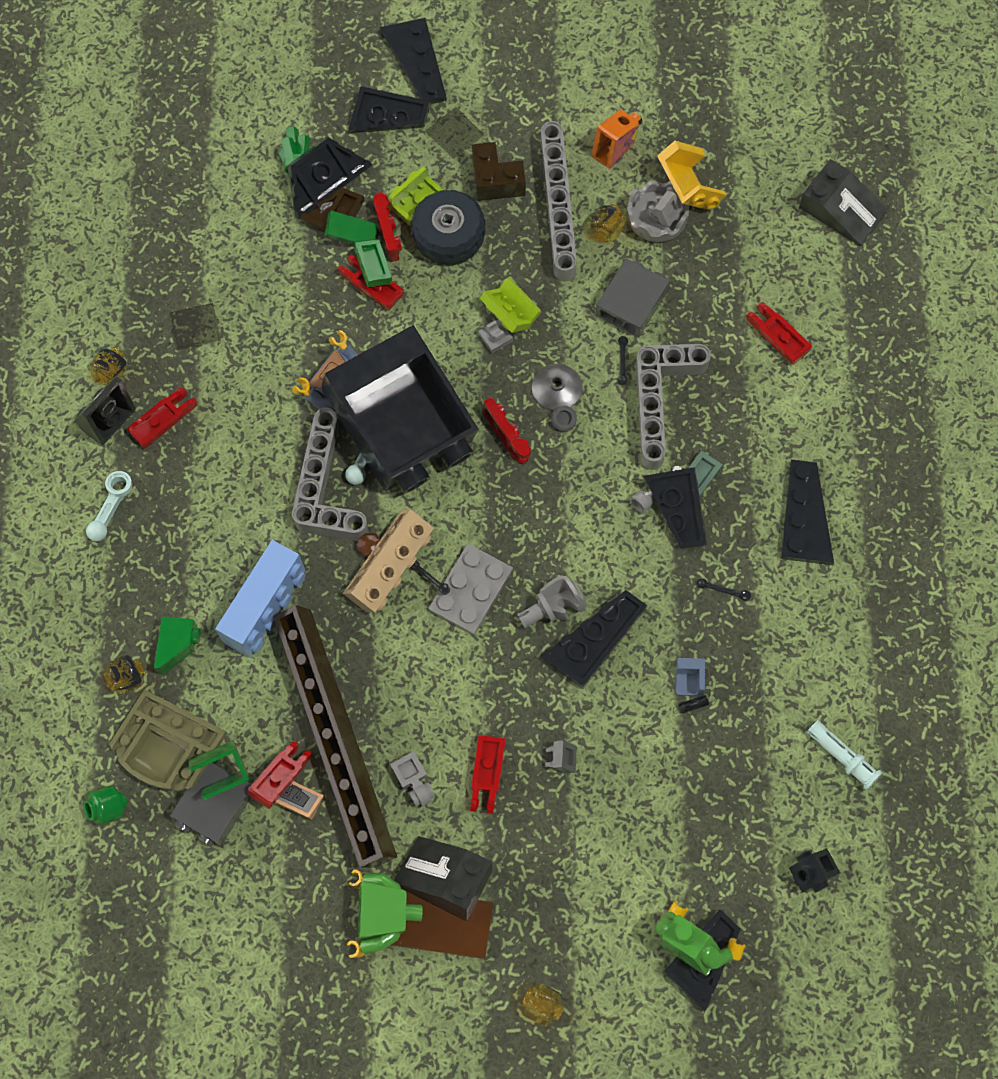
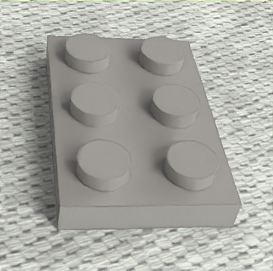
M467 544L444 582L450 587V592L447 595H442L439 591L428 608L429 612L475 636L510 577L513 567Z

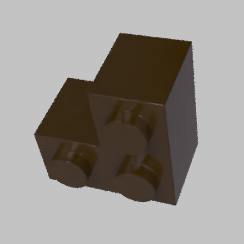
M496 142L471 144L477 201L526 196L523 161L498 163Z

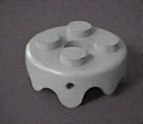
M651 180L639 190L634 188L630 194L627 208L628 222L635 234L645 240L652 242L671 240L678 236L687 224L689 205L682 204L677 193L676 196L682 210L670 227L661 225L659 219L652 216L649 209L650 205L656 206L658 204L656 197L659 195L663 196L667 190L676 193L671 181L659 183Z

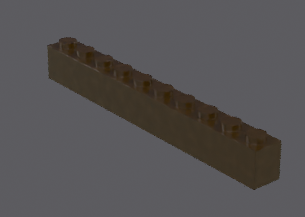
M294 605L273 617L360 868H376L397 858V854L311 609Z

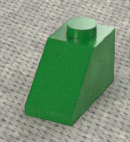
M162 617L154 669L158 674H166L194 652L195 644H199L201 638V629L198 628L194 619Z

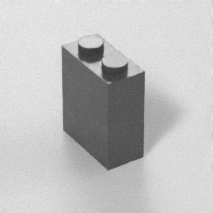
M626 258L598 301L596 316L639 338L667 294L670 280L659 272H652L646 269L640 262L631 261Z
M214 763L208 764L193 790L185 791L170 815L177 821L174 826L187 834L191 830L199 834L198 840L209 847H212L214 843L221 847L251 799L247 795L251 784L244 782L207 800H203L201 790L203 787L232 775Z

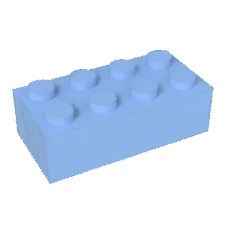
M271 540L215 628L225 645L251 658L253 653L257 654L264 644V635L268 630L272 631L276 626L273 616L277 615L281 608H287L292 599L291 592L295 586L299 587L305 579V568L298 553Z

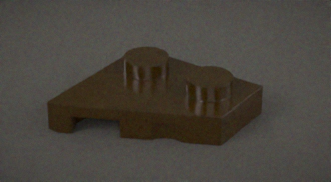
M341 187L330 198L318 203V207L312 212L302 214L300 221L302 224L325 233L329 212L335 211L356 217L365 201L364 196Z

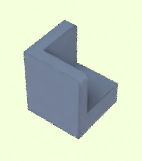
M678 658L676 663V695L703 696L705 691V659Z

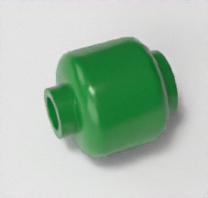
M114 786L91 791L87 796V800L84 801L86 817L97 825L121 819L124 814V808L127 807L125 794L119 792Z

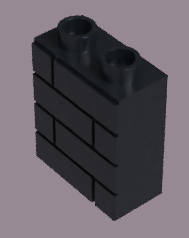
M414 325L324 373L321 387L323 393L385 491L399 485L404 494L409 493L430 479L426 471L427 467L442 459L447 468L450 469L473 455L474 451L469 443L473 441L479 428Z

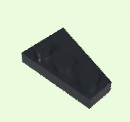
M360 86L348 131L349 133L425 127L431 105L430 101Z
M696 468L643 476L680 549L707 545Z
M720 909L701 930L709 934L721 950L727 948L730 938L737 939L741 928ZM676 957L663 973L706 1012L726 964L717 969H711L708 975L705 976Z

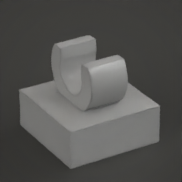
M667 190L663 196L659 195L656 197L658 204L656 206L650 205L649 209L653 216L658 217L661 225L670 227L681 212L682 207L676 193Z
M499 319L478 331L479 336L491 353L513 342V337L503 327Z

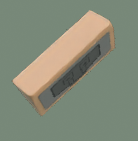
M293 781L275 804L312 820L324 795Z

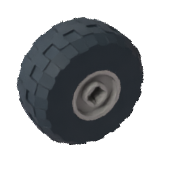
M441 190L426 196L425 199L419 202L412 216V235L417 249L420 250L424 257L438 264L453 265L467 261L482 247L486 231L485 218L480 205L470 195L457 190Z

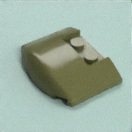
M144 689L109 745L111 750H116L119 758L118 762L142 782L165 790H193L208 765L191 772L189 760L219 747L228 733Z

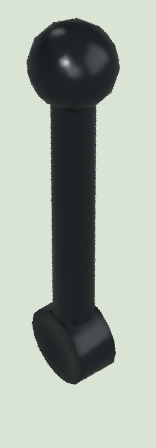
M621 336L618 339V344L621 346L618 383L625 385L628 381L625 376V350L628 338Z
M416 560L410 567L412 570L419 571L435 584L442 595H447L450 592V587L446 583H440L420 566L419 561Z
M704 578L697 581L698 587L702 589L707 587L735 595L743 601H748L751 598V593L747 590L742 592L708 583Z

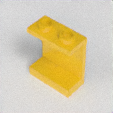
M674 141L657 157L682 204L707 210L717 207L720 201L727 196L726 192L702 186L692 169L693 166L706 156L703 149Z

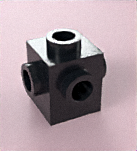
M827 848L813 854L809 850L796 857L798 863L789 867L793 880L802 893L813 889L814 893H817L830 886L827 882L828 880L840 874Z

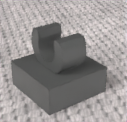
M564 740L554 741L553 747L546 748L547 753L553 754V761L545 762V766L564 773H576L577 746Z

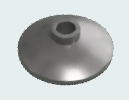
M551 364L543 367L535 375L532 382V393L535 400L546 409L554 411L559 406L572 407L581 396L582 381L578 373L571 367L563 364ZM560 381L562 385L556 387L553 385V382Z

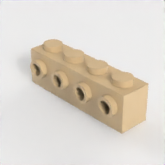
M401 510L342 594L366 612L380 611L387 602L386 596L388 593L394 590L402 581L400 576L404 570L409 569L416 561L417 557L415 555L418 550L425 547L430 541V533L434 527L413 510Z

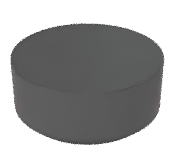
M559 406L553 411L551 423L557 431L568 432L576 425L577 415L571 407Z

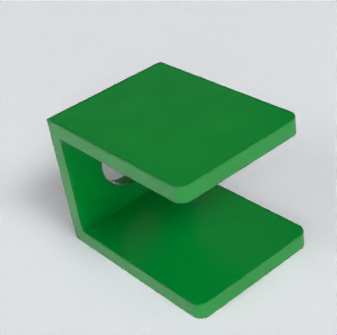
M230 741L189 760V769L192 772L233 754L240 769L235 774L201 789L203 800H207L249 781L248 772L234 741Z

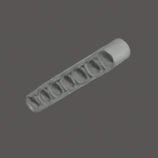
M549 121L543 124L541 128V149L553 269L555 277L560 281L566 282L573 279L576 275L575 240L563 129L559 123ZM554 178H559V179H561V180L554 181V180H552V179H554ZM559 199L562 200V202H555L554 200ZM557 221H563V222H565V223H564V224H557L556 222H557ZM559 243H566V244H568V245H567V246H560V245H558V244H559ZM569 265L570 267L565 269L561 268L560 266Z

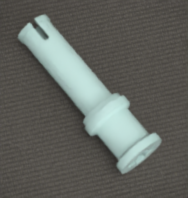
M819 720L806 732L845 766L846 773L856 777L864 785L863 788L866 791L882 775V771H876L864 760V755L856 754Z

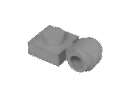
M414 751L390 764L403 790L412 786V791L408 792L416 807L419 805L423 807L432 802L431 798L435 797V794L428 782L425 784L420 782L427 777V774Z

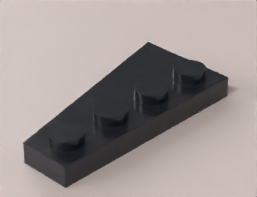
M426 18L379 27L380 33L387 41L390 50L397 58L400 67L410 80V84L419 99L428 100L430 104L447 101Z
M791 459L781 559L833 566L834 558L817 462Z
M625 590L601 608L597 614L580 624V627L559 640L555 646L542 653L541 658L584 689L643 614L647 605Z

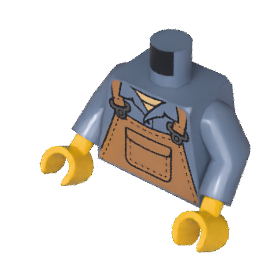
M340 330L336 331L341 338L339 343L333 337H329L330 344L339 346V351L335 349L310 382L305 378L296 380L302 385V390L297 386L292 387L294 394H304V398L318 409L330 408L334 410L321 389L324 373L358 355L349 343H345L347 336Z

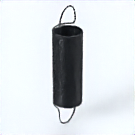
M704 695L680 703L678 706L682 707V713H686L709 705L707 696Z

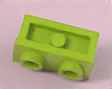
M422 166L418 171H413L401 186H396L390 192V209L411 227L412 216L419 202L425 199L426 196L443 189L428 176L427 169Z
M506 278L498 289L484 291L480 297L487 310L495 314L502 322L503 327L511 333L529 329L541 313L537 305L511 278Z

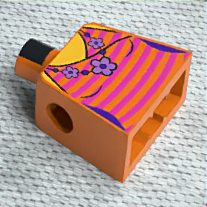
M619 110L597 127L591 156L608 169H611L635 143L638 128L642 124L640 115L635 112L629 115L625 111Z

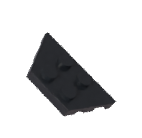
M329 137L323 138L288 165L295 217L300 220L302 214L310 213L318 207V203L331 197L335 191L347 185L372 166V163L358 156L350 149L341 146Z

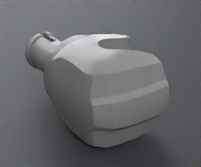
M561 575L547 583L540 590L541 593L537 594L539 598L537 604L517 613L524 628L544 617L549 618L551 622L555 621L556 618L568 621L569 617L564 608L568 607L582 612L585 610L586 600L580 587L572 579Z

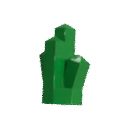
M295 126L286 129L287 136L281 139L283 149L278 152L284 163V171L289 174L288 165L310 149L311 138L306 134L299 135V129Z

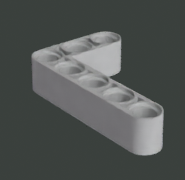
M705 345L644 346L638 351L636 379L640 453L642 465L648 470H656L662 466L666 451L661 376L699 375L706 372L711 353ZM700 357L704 361L696 362L693 360V358ZM675 358L679 362L671 363L667 359ZM650 359L653 363L646 364L642 360ZM652 382L655 386L646 387L643 383ZM653 405L656 410L648 411L645 409V406ZM652 428L658 433L651 435L646 430ZM655 452L659 457L653 459L648 457L647 454Z
M321 408L315 413L292 517L297 529L302 532L358 541L361 536L368 533L365 515L355 510L322 505L339 424L337 416L332 409ZM325 420L332 421V423L328 426L321 425V423ZM318 444H327V446L322 450L316 449V446ZM314 467L322 468L318 473L310 472ZM310 490L317 492L313 497H305V493ZM304 514L311 515L308 521L302 522L299 520ZM330 518H334L337 520L336 523L331 526H327L324 524L325 521ZM355 522L362 524L360 529H350V526Z

